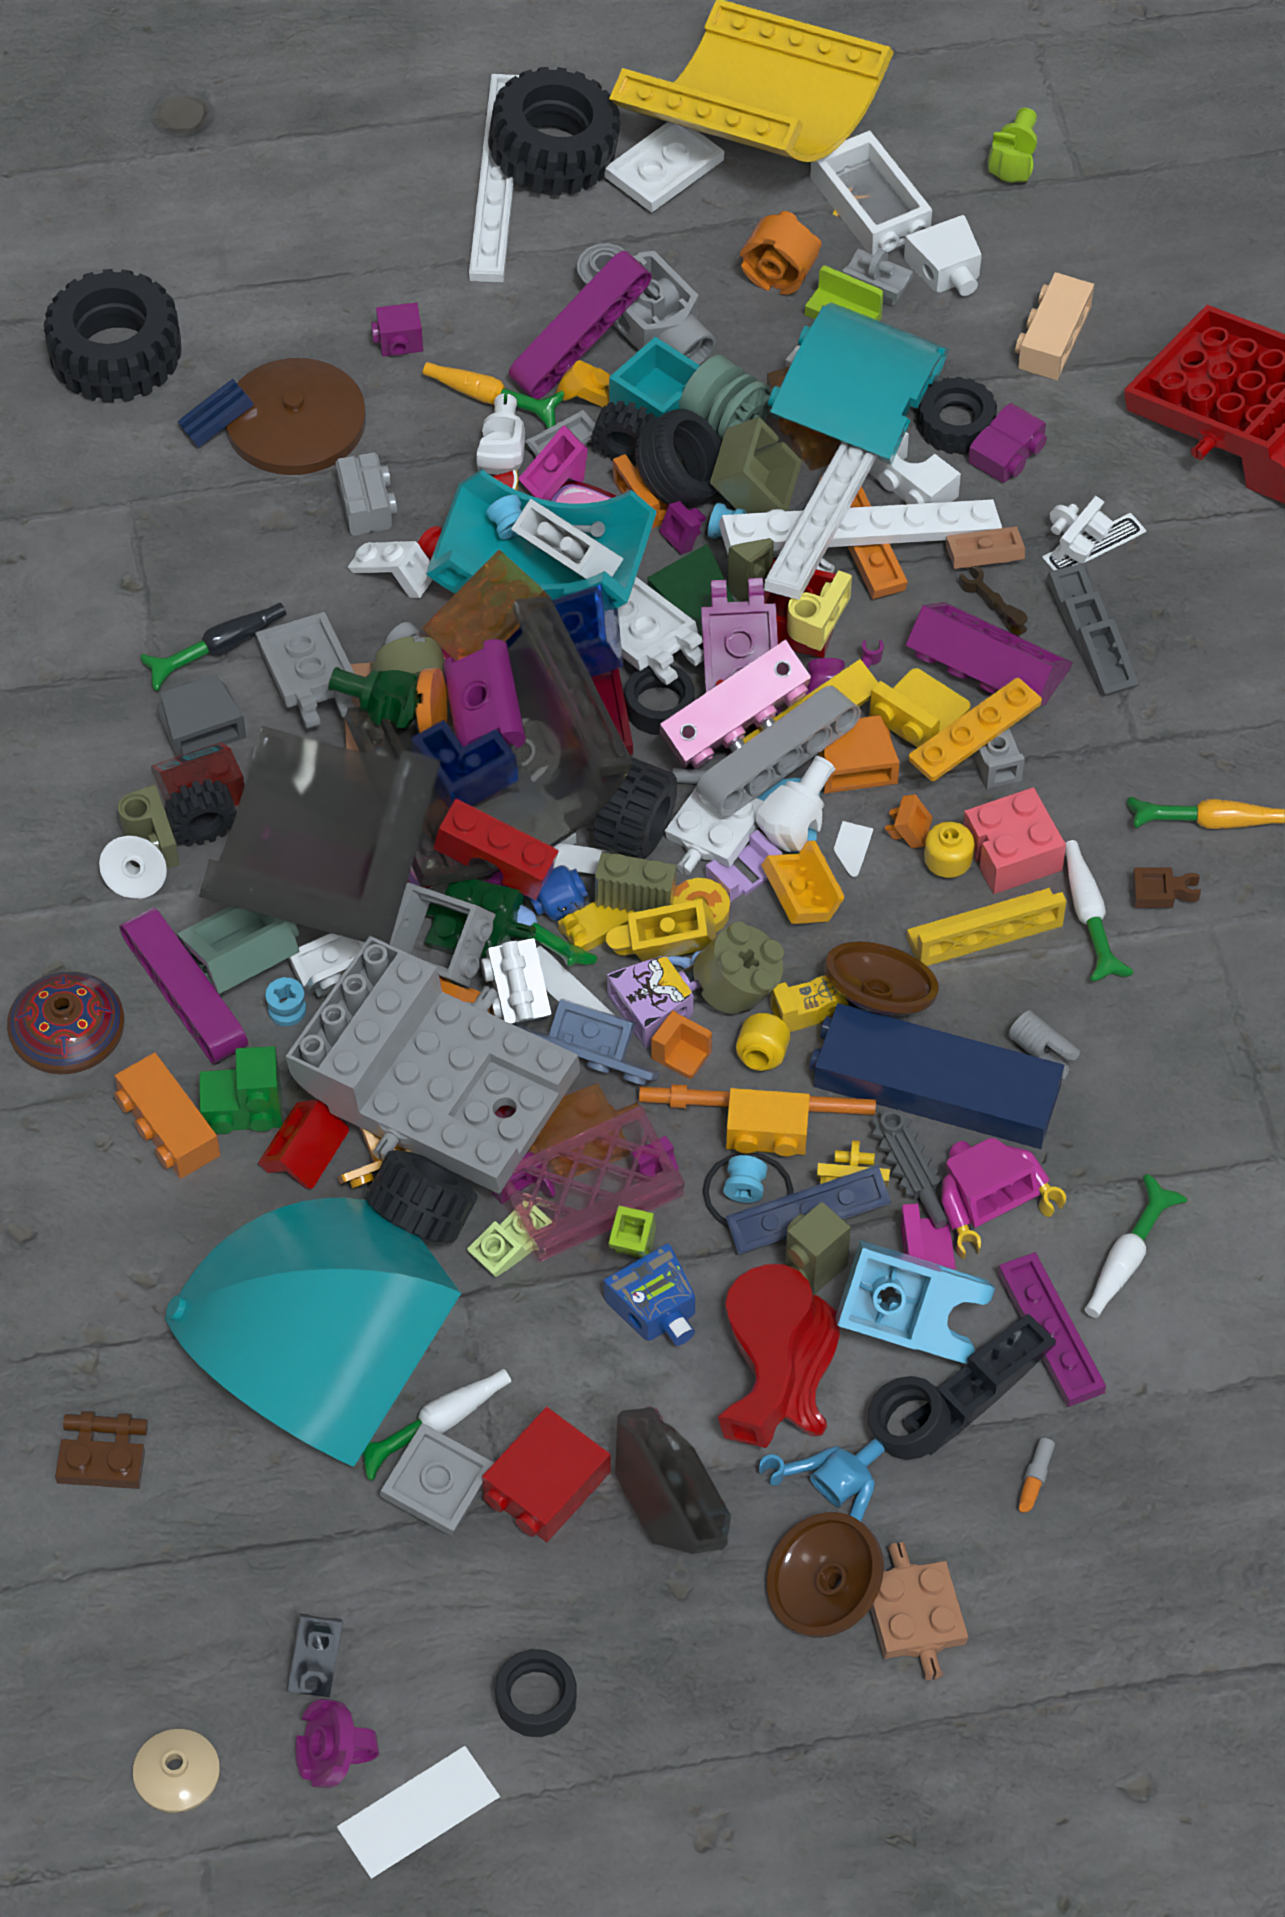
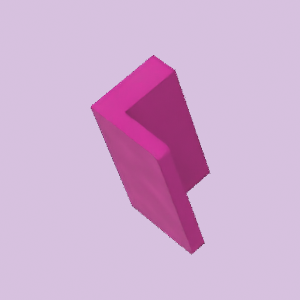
M918 1203L902 1205L900 1228L904 1254L956 1270L949 1224L937 1229L931 1218L920 1219Z

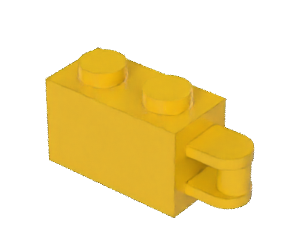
M697 899L627 914L629 924L610 929L606 935V942L617 955L627 956L636 954L643 962L660 956L670 957L702 951L716 937L713 912L703 899Z

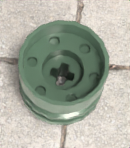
M716 355L699 366L691 376L683 390L679 409L693 411L704 418L715 430L722 443L727 428L757 417L765 421L771 408L768 406V401L772 390L764 382H759L755 376L745 374L742 367L726 356Z

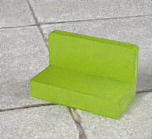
M823 265L819 270L818 289L805 305L804 315L816 319L822 306L832 302L880 321L882 319L884 292L875 286Z

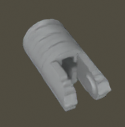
M1031 1010L1024 1012L1014 1022L1008 1034L1010 1039L1031 1056L1064 1064L1063 1080L1068 1075L1070 1068L1052 1051L1054 1050L1068 1060L1075 1061L1081 1052Z

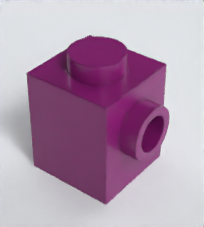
M417 302L376 307L377 322H371L373 343H380L382 357L423 352L422 326Z

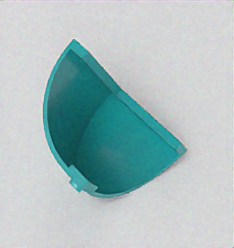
M345 1197L320 1198L297 1202L265 1213L226 1237L197 1266L179 1295L174 1296L170 1300L164 1319L185 1351L201 1368L230 1393L298 1439L354 1467L461 1295V1291L420 1237L397 1227L383 1218L367 1200Z

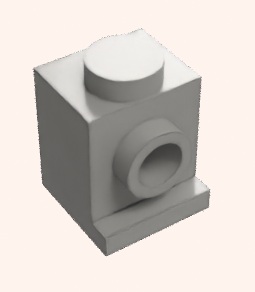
M1007 729L972 754L986 789L1022 781L1025 758L1022 753L1020 754L1010 729Z

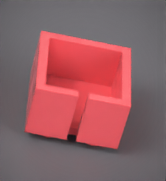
M1034 787L965 810L963 825L970 830L974 837L973 858L976 862L980 861L979 869L993 894L1062 871L1066 844Z

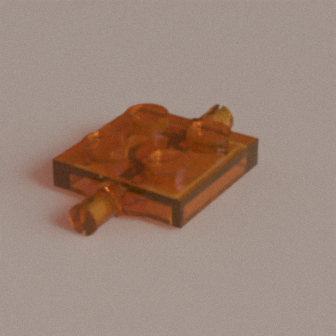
M599 1083L583 1088L562 1098L527 1152H533L550 1167L557 1184L629 1156L631 1148L622 1132V1125L643 1118L641 1108L635 1102L615 1110L608 1103Z

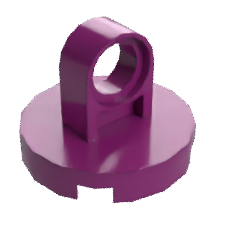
M318 1699L312 1702L305 1710L301 1720L308 1721L305 1735H297L296 1762L300 1776L305 1780H311V1786L318 1788L337 1786L347 1775L351 1764L366 1763L379 1756L376 1731L368 1728L354 1727L351 1712L343 1702Z

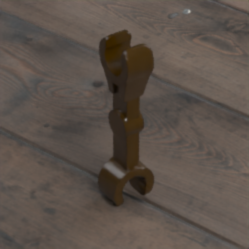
M978 566L971 567V576L974 580L967 579L963 573L960 574L959 585L961 589L968 593L977 592L986 601L990 609L996 610L1000 614V618L1010 633L1020 636L1027 631V627L1023 625L1028 620L1027 615L1022 610L1007 605L999 593H994L983 582L984 573Z

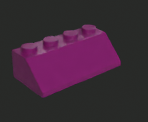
M946 602L922 605L906 643V646L916 650L914 655L919 659L929 663H935L936 660L948 665L947 671L964 679H967L969 675L979 680V686L991 693H996L1015 678H1020L1042 698L1041 706L1046 705L1073 664L1068 659Z

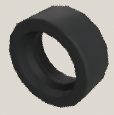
M671 664L669 666L677 672L678 678L668 685L664 684L656 676L650 666L641 671H635L628 679L625 688L627 715L629 721L638 730L651 735H660V724L695 701V687L690 676L681 668ZM662 687L676 691L682 699L681 703L673 709L654 711L642 706L638 702V696L648 689Z
M906 1376L896 1378L883 1385L873 1396L868 1408V1425L875 1438L883 1445L885 1451L893 1457L910 1460L922 1458L935 1451L946 1439L951 1426V1412L936 1386L925 1378ZM913 1400H924L930 1404L931 1413L928 1421L919 1430L903 1436L892 1435L889 1432L887 1424L891 1415L899 1406Z
M531 1649L515 1654L504 1663L496 1677L495 1699L500 1718L511 1730L523 1736L544 1737L559 1731L568 1724L576 1710L577 1684L572 1668L562 1657L547 1650ZM532 1672L546 1673L559 1682L562 1690L561 1700L550 1712L540 1715L526 1714L513 1705L511 1687L514 1682L522 1675Z

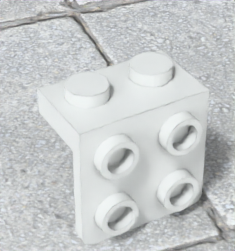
M358 922L299 947L300 952L288 958L299 983L303 986L305 996L316 992L319 998L332 991L367 941Z

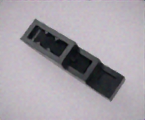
M1029 1313L970 1356L965 1368L937 1388L951 1412V1426L946 1439L935 1451L929 1453L930 1455L934 1454L990 1408L1056 1345V1340ZM927 1402L904 1420L903 1428L909 1434L919 1430L928 1421L931 1413L930 1404Z

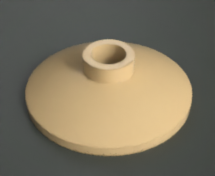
M171 1729L156 1734L141 1747L133 1764V1780L140 1797L151 1807L168 1813L185 1812L201 1805L213 1793L220 1775L219 1759L213 1745L199 1733L186 1729ZM179 1759L183 1762L182 1766L177 1770L167 1768L168 1763L172 1760Z

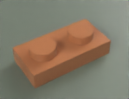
M1017 526L946 536V548L954 569L971 568L973 566L994 563H1008L1025 559V546Z

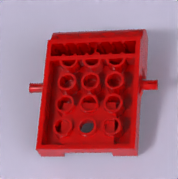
M1207 304L1124 389L1127 411L1200 440L1191 449V454L1195 459L1203 460L1211 449L1216 447L1242 457L1246 488L1285 504V334Z

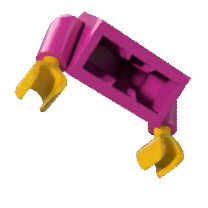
M988 1138L973 1147L966 1141H960L950 1149V1158L946 1162L948 1175L942 1181V1205L952 1230L957 1229L959 1236L956 1252L962 1259L966 1257V1252L962 1245L963 1242H972L978 1254L981 1246L980 1236L975 1231L969 1230L967 1224L971 1223L976 1228L1039 1196L1040 1193L1042 1197L1038 1204L1039 1210L1047 1217H1051L1054 1213V1207L1048 1199L1054 1200L1060 1209L1063 1208L1066 1202L1065 1192L1061 1188L1050 1187L1048 1184L1050 1178L1034 1154L1029 1150L1006 1146L996 1138Z

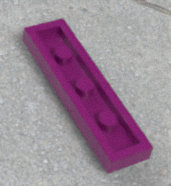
M1034 1252L999 1265L998 1274L1020 1317L1023 1318L1029 1313L1056 1340V1345L1042 1359L1067 1407L1105 1394L1106 1384L1037 1253Z

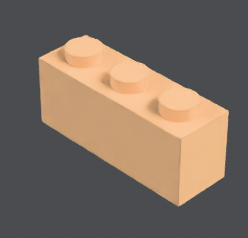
M1055 272L1050 284L1043 285L1038 299V304L1040 305L1038 309L1032 308L1027 321L1028 331L1026 334L1021 333L1017 340L1015 353L1020 354L1018 369L1058 381L1092 307L1093 283Z

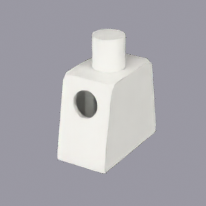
M964 215L905 236V262L935 292H942L956 287L960 295L967 296L977 289L978 282L976 279L980 276L981 252Z

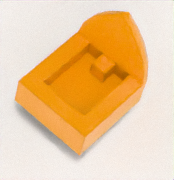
M581 360L576 361L562 376L556 393L564 391L562 401L578 396L600 407L607 406L609 403L610 374Z

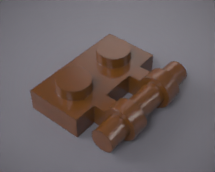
M81 1411V1415L65 1414L64 1430L79 1431L78 1440L61 1439L55 1475L57 1484L140 1489L145 1447L144 1444L130 1443L131 1435H147L148 1419L133 1418L132 1414L119 1413L118 1417L96 1416L95 1411ZM94 1433L116 1434L115 1442L93 1441Z

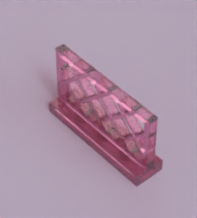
M641 1105L519 1161L512 1172V1176L521 1172L538 1176L532 1195L516 1190L510 1178L506 1182L504 1189L533 1244L532 1249L539 1262L612 1229L619 1205L649 1212L683 1196L685 1182L678 1169L675 1170ZM638 1119L644 1131L640 1145L618 1138L622 1126ZM615 1130L613 1136L606 1134ZM598 1139L610 1143L604 1161L583 1155L587 1142ZM647 1139L649 1140L653 1149L645 1147ZM615 1145L637 1152L631 1170L609 1163ZM579 1146L577 1153L570 1151ZM642 1153L659 1159L664 1171L652 1177L636 1172ZM559 1155L573 1159L574 1163L569 1177L566 1178L547 1172L550 1159ZM579 1162L601 1169L595 1187L573 1180ZM543 1163L541 1169L535 1168V1166ZM606 1171L628 1177L624 1190L615 1194L600 1189ZM543 1179L565 1185L559 1204L537 1197ZM633 1179L640 1181L639 1183L631 1186ZM570 1187L592 1194L588 1207L576 1210L564 1206ZM597 1196L605 1198L595 1203ZM521 1200L529 1202L527 1209H525ZM534 1204L556 1211L552 1223L538 1230L535 1229L530 1219ZM561 1213L568 1215L559 1220Z

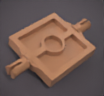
M896 1542L888 1547L894 1568L883 1572L881 1588L870 1608L884 1659L899 1656L919 1657L925 1679L930 1681L934 1677V1680L943 1675L937 1653L945 1648L966 1645L969 1637L947 1562L943 1561L925 1565L910 1564L906 1544L899 1542L897 1546Z

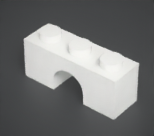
M907 432L903 437L892 465L879 460L877 456L869 471V474L876 478L886 490L894 492L907 504L952 502L959 496L961 473L936 454L922 463H908L904 461L908 451L909 434Z

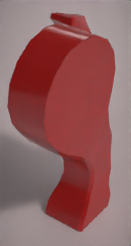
M766 1264L751 1268L739 1276L730 1287L725 1305L737 1348L756 1376V1382L752 1392L719 1414L718 1420L723 1436L726 1439L767 1448L773 1440L777 1425L784 1418L810 1436H821L827 1428V1422L816 1405V1392L819 1382L832 1362L839 1342L840 1326L837 1325L835 1318L837 1311L821 1297L812 1294L809 1281L799 1270L783 1264Z

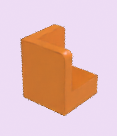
M673 1010L651 1038V1059L688 1079H692L712 1052V1032Z

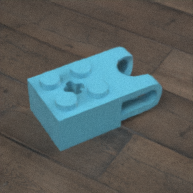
M860 1240L835 1318L837 1325L914 1350L919 1349L954 1361L968 1363L969 1357L975 1353L973 1343L968 1337L949 1329L947 1325L948 1315L953 1307L962 1302L981 1305L989 1303L993 1298L996 1288L986 1279ZM887 1287H893L895 1293H898L897 1297H889L887 1302H882L879 1292Z

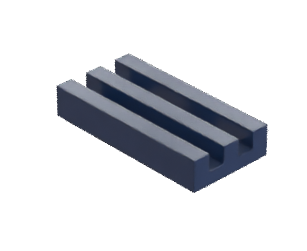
M232 378L177 422L199 448L252 407L254 403Z

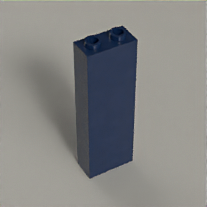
M837 1003L833 1017H825L820 1038L824 1039V1043L821 1049H814L809 1065V1070L815 1072V1088L856 1099H874L877 1105L1042 1149L1061 1088L1064 1064Z

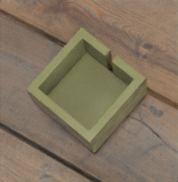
M760 417L726 429L710 484L736 509H743L746 511V514L767 513L777 509L788 511L802 460L783 441L776 443L778 436Z

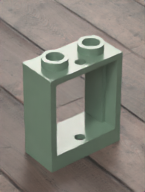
M258 892L177 933L183 946L218 994L300 952L295 937L299 936V932L293 919L289 915L284 917L274 901L268 902Z

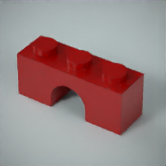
M455 799L440 825L433 849L468 866L472 858H481L491 862L501 870L503 874L502 884L520 890L522 894L534 900H537L549 878L559 853L558 849L458 799Z

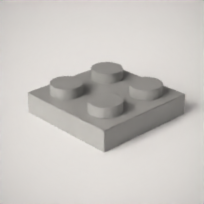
M422 1423L382 1487L380 1497L453 1537L483 1487L482 1476L494 1462Z

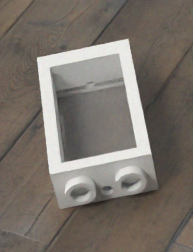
M871 131L845 140L831 154L811 162V180L868 253L874 255L878 249L890 252L896 247L905 244L906 235L931 227V207Z

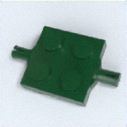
M453 874L445 895L477 905L496 914L493 920L492 933L485 942L479 961L487 958L485 951L488 948L501 946L503 943L509 942L512 937L522 940L534 938L533 936L536 935L535 926L517 922L518 911L524 899V895L520 890ZM430 903L425 916L433 917L434 921L425 943L431 949L454 954L468 915Z

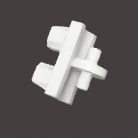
M1095 496L1079 517L1077 516L1079 508L1075 504H1070L1068 507L1057 505L1050 512V520L1053 523L1051 531L1056 535L1064 532V535L1060 539L1059 546L1051 556L1058 561H1061L1065 555L1079 563L1086 561L1096 545L1084 537L1083 533L1086 531L1101 542L1114 524L1111 519L1100 511L1104 501Z

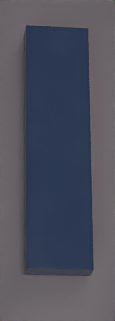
M879 1165L726 1216L738 1254L740 1255L787 1239V1228L792 1220L800 1214H808L820 1202L825 1203L843 1220L891 1204Z

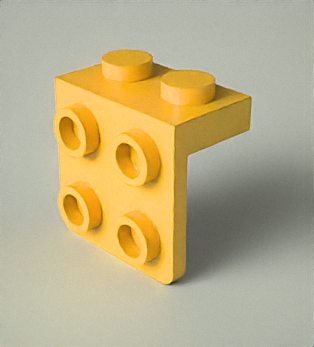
M914 668L894 688L880 681L871 690L869 716L881 715L884 724L891 731L918 748L969 712L971 704L967 699L927 673Z

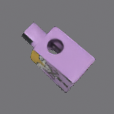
M664 956L607 974V996L624 1019L636 1022L633 1033L645 1049L651 1046V1038L672 1010L686 1018L693 1014L692 991L701 987L699 980L695 982L693 965L677 972L670 960Z

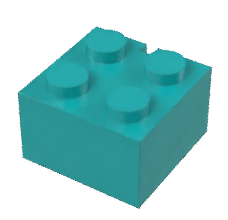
M654 337L609 377V403L613 402L616 405L618 401H624L625 406H628L629 402L636 403L634 408L640 409L643 406L647 408L645 414L652 412L655 418L671 410L679 409L683 390L700 365L659 338Z

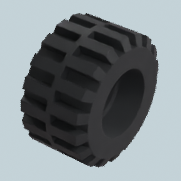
M634 757L626 759L611 777L599 803L594 824L596 845L621 855L646 859L659 844L672 816L677 797V777H675V774Z
M399 1150L387 1152L366 1194L367 1201L374 1210L392 1224L423 1239L442 1243H453L457 1240L478 1199V1195L472 1186L457 1173L448 1170L425 1156Z

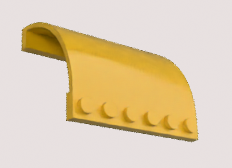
M716 0L704 26L706 32L696 52L684 71L674 82L622 68L609 99L617 106L629 111L798 161L812 162L822 159L835 151L857 127L875 97L894 52L891 47L725 0Z

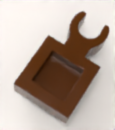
M1134 867L1133 888L1135 908H1173L1175 898H1180L1186 902L1198 901L1201 889L1192 890L1187 888V886H1198L1200 875L1187 873L1181 877H1173L1172 867Z

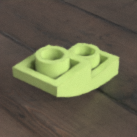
M526 1198L500 1225L494 1221L467 1250L490 1273L497 1277L525 1258L546 1240L557 1227L554 1222Z

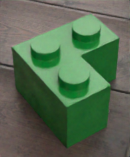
M276 1046L236 1048V1069L199 1072L200 1113L215 1133L226 1134L234 1130L250 1129L262 1132L272 1128H281L283 1124L282 1087Z

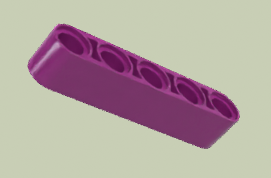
M625 250L617 253L514 361L509 369V377L529 397L534 399L544 397L560 381L564 373L595 344L645 291L651 282V273L628 251Z
M155 907L119 925L123 939L212 1064H216L236 1053V1048L249 1046L247 1036L238 1020Z

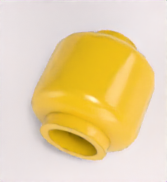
M951 821L939 823L928 832L925 840L924 859L931 872L944 878H954L964 874L971 867L975 843L970 830L960 823Z
M770 1013L753 1014L743 1022L736 1042V1053L740 1060L751 1069L758 1071L775 1069L783 1062L791 1039L790 1029L783 1020Z

